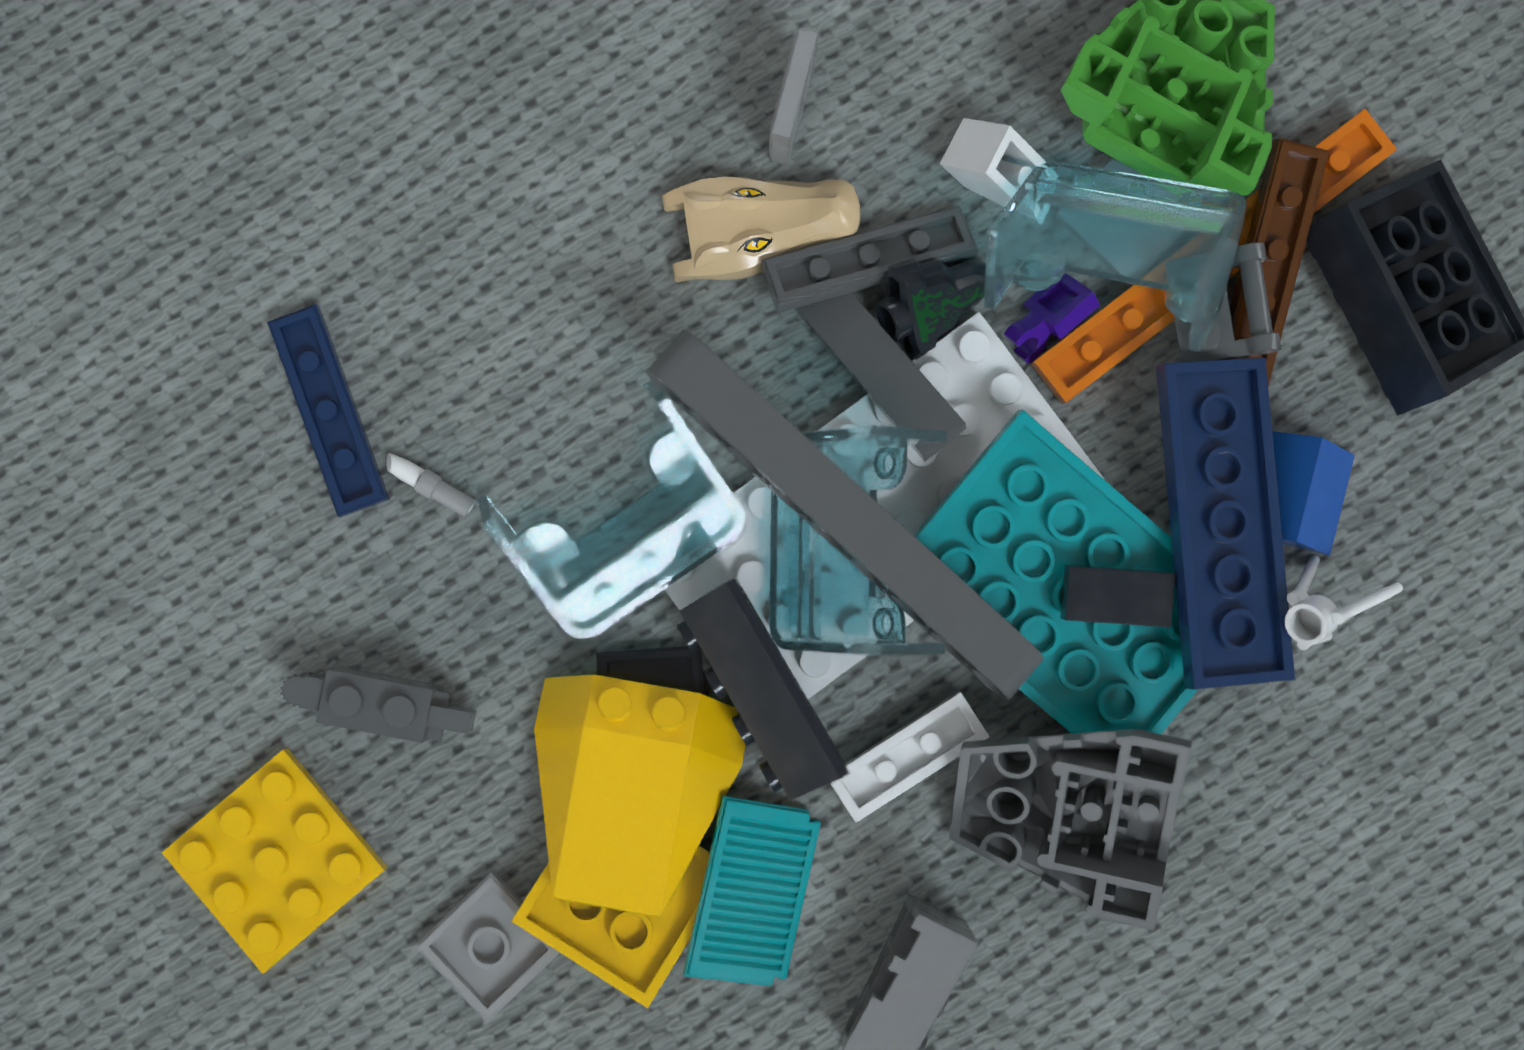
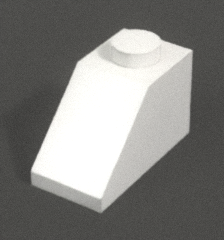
M963 118L940 162V165L964 187L1038 225H1041L1064 180L1010 125Z

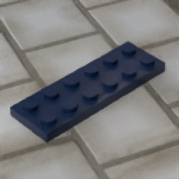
M1266 358L1177 362L1156 366L1185 689L1195 690L1295 680L1292 638L1285 627V616L1289 610V605L1287 601Z

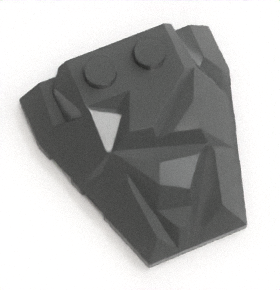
M1138 729L963 742L960 751L949 839L1008 870L1012 869L1015 865L1041 877L1039 886L1053 894L1060 887L1086 901L1085 911L1100 919L1154 931L1163 890L1166 862L1179 797L1182 795L1192 741Z

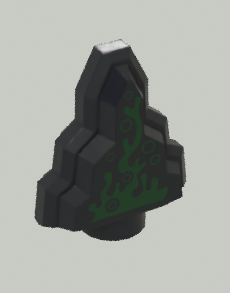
M913 258L890 265L888 272L885 273V287L888 297L876 304L879 324L894 342L900 340L911 361L917 360L935 348L939 338L955 329L961 312L979 304L998 283L995 266L989 263L965 261L948 268L937 260L921 265Z

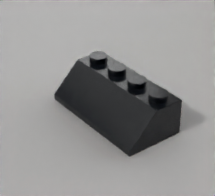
M736 577L680 610L684 621L677 625L678 630L692 653L699 649H702L712 666L704 671L705 676L719 699L729 695L739 714L731 718L732 722L747 746L754 742L759 746L766 758V761L759 764V768L774 793L784 789L788 798L793 800L850 774L838 749Z

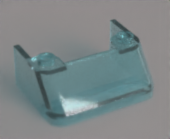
M1065 162L1041 164L1032 170L987 231L984 307L995 309L1012 283L1019 284L1027 290L1041 291L1059 282L1066 271L1167 290L1165 300L1167 309L1179 319L1192 322L1188 350L1200 352L1222 306L1244 223L1246 200L1240 194L1226 189Z
M652 380L644 384V386L673 426L655 439L648 454L649 465L661 484L583 538L575 542L563 526L547 520L535 522L516 534L487 494L477 499L483 526L561 628L574 638L589 639L601 634L731 544L740 536L744 529L745 513L742 506L667 396Z
M887 425L802 433L876 502L877 490H891L897 487L903 480L907 469V446L947 443V431ZM771 491L769 626L771 636L778 647L784 650L875 656L945 654V643L906 641V621L903 610L889 597H876V585Z

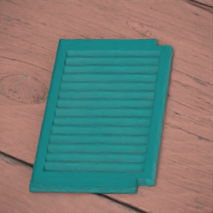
M722 796L683 976L762 986L773 985L774 977L782 980L787 978L821 821L817 819L809 820L810 810Z

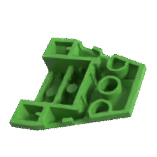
M1137 0L1129 8L1125 7L1098 36L1094 34L1084 43L1061 87V93L1071 113L1082 118V132L1086 143L1177 194H1190L1198 185H1201L1217 195H1249L1257 185L1272 148V133L1265 132L1264 128L1265 112L1273 105V90L1266 88V69L1274 62L1275 6L1266 0Z

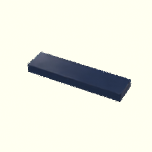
M314 304L268 321L269 329L337 516L342 518L390 500L320 306Z

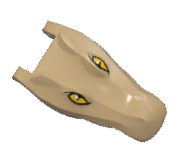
M716 177L700 179L662 195L664 211L685 210L692 258L672 265L676 283L697 279L734 280L752 277L762 273L761 260L856 234L861 217L860 204L855 188L846 180L828 179L812 183H802L795 181L758 180L747 177Z

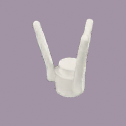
M1311 556L1304 567L1295 590L1287 595V601L1292 608L1288 610L1285 616L1286 630L1293 640L1297 642L1300 650H1307L1314 644L1331 640L1332 632L1337 629L1338 624H1342L1347 619L1390 599L1392 596L1400 593L1403 590V586L1400 583H1394L1347 606L1337 608L1333 601L1322 595L1309 596L1307 594L1320 562L1318 556Z

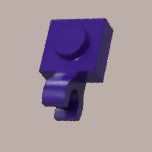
M1061 270L1023 303L1028 314L1021 320L1012 323L1005 331L1004 336L1017 346L1014 353L1029 364L1042 354L1047 338L1051 333L1061 340L1097 309L1100 304L1092 290Z

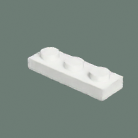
M957 691L845 763L850 774L830 784L855 823H857L958 758L963 742L986 740L989 738V735L963 694Z

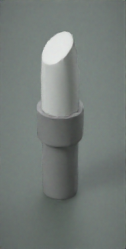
M388 453L386 459L388 472L414 487V491L425 498L436 500L464 518L469 515L476 503L475 499L446 483L443 477L429 469L424 470L411 461Z

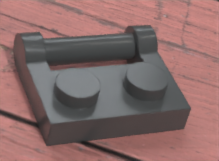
M1251 243L1229 250L1166 261L1181 362L1240 359L1273 353L1282 349L1279 333H1273L1262 267V262L1267 260L1264 243ZM1240 267L1251 337L1235 341L1223 270Z

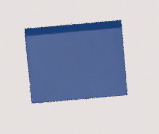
M1272 431L1283 544L1330 556L1355 455L1323 437Z

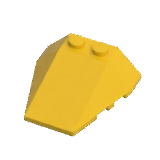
M599 675L545 678L534 726L552 895L554 899L661 918L701 840L715 818L721 805L722 796H726L742 768L746 744L731 719L739 714L735 707L701 693Z

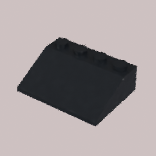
M1441 159L1350 201L1311 223L1306 240L1309 250L1325 276L1335 301L1341 307L1357 338L1359 347L1365 353L1381 384L1383 393L1389 399L1397 416L1449 396L1524 351V317Z

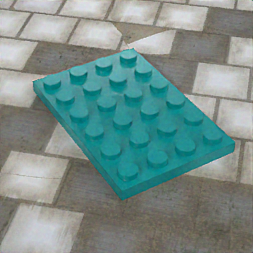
M1017 410L913 536L1043 655L1044 660L1019 690L1067 731L1074 734L1138 729L1162 734L1199 690L1185 689L1176 584L1171 628L1066 621L1060 618L1065 565L1174 573L1171 537L1024 410Z

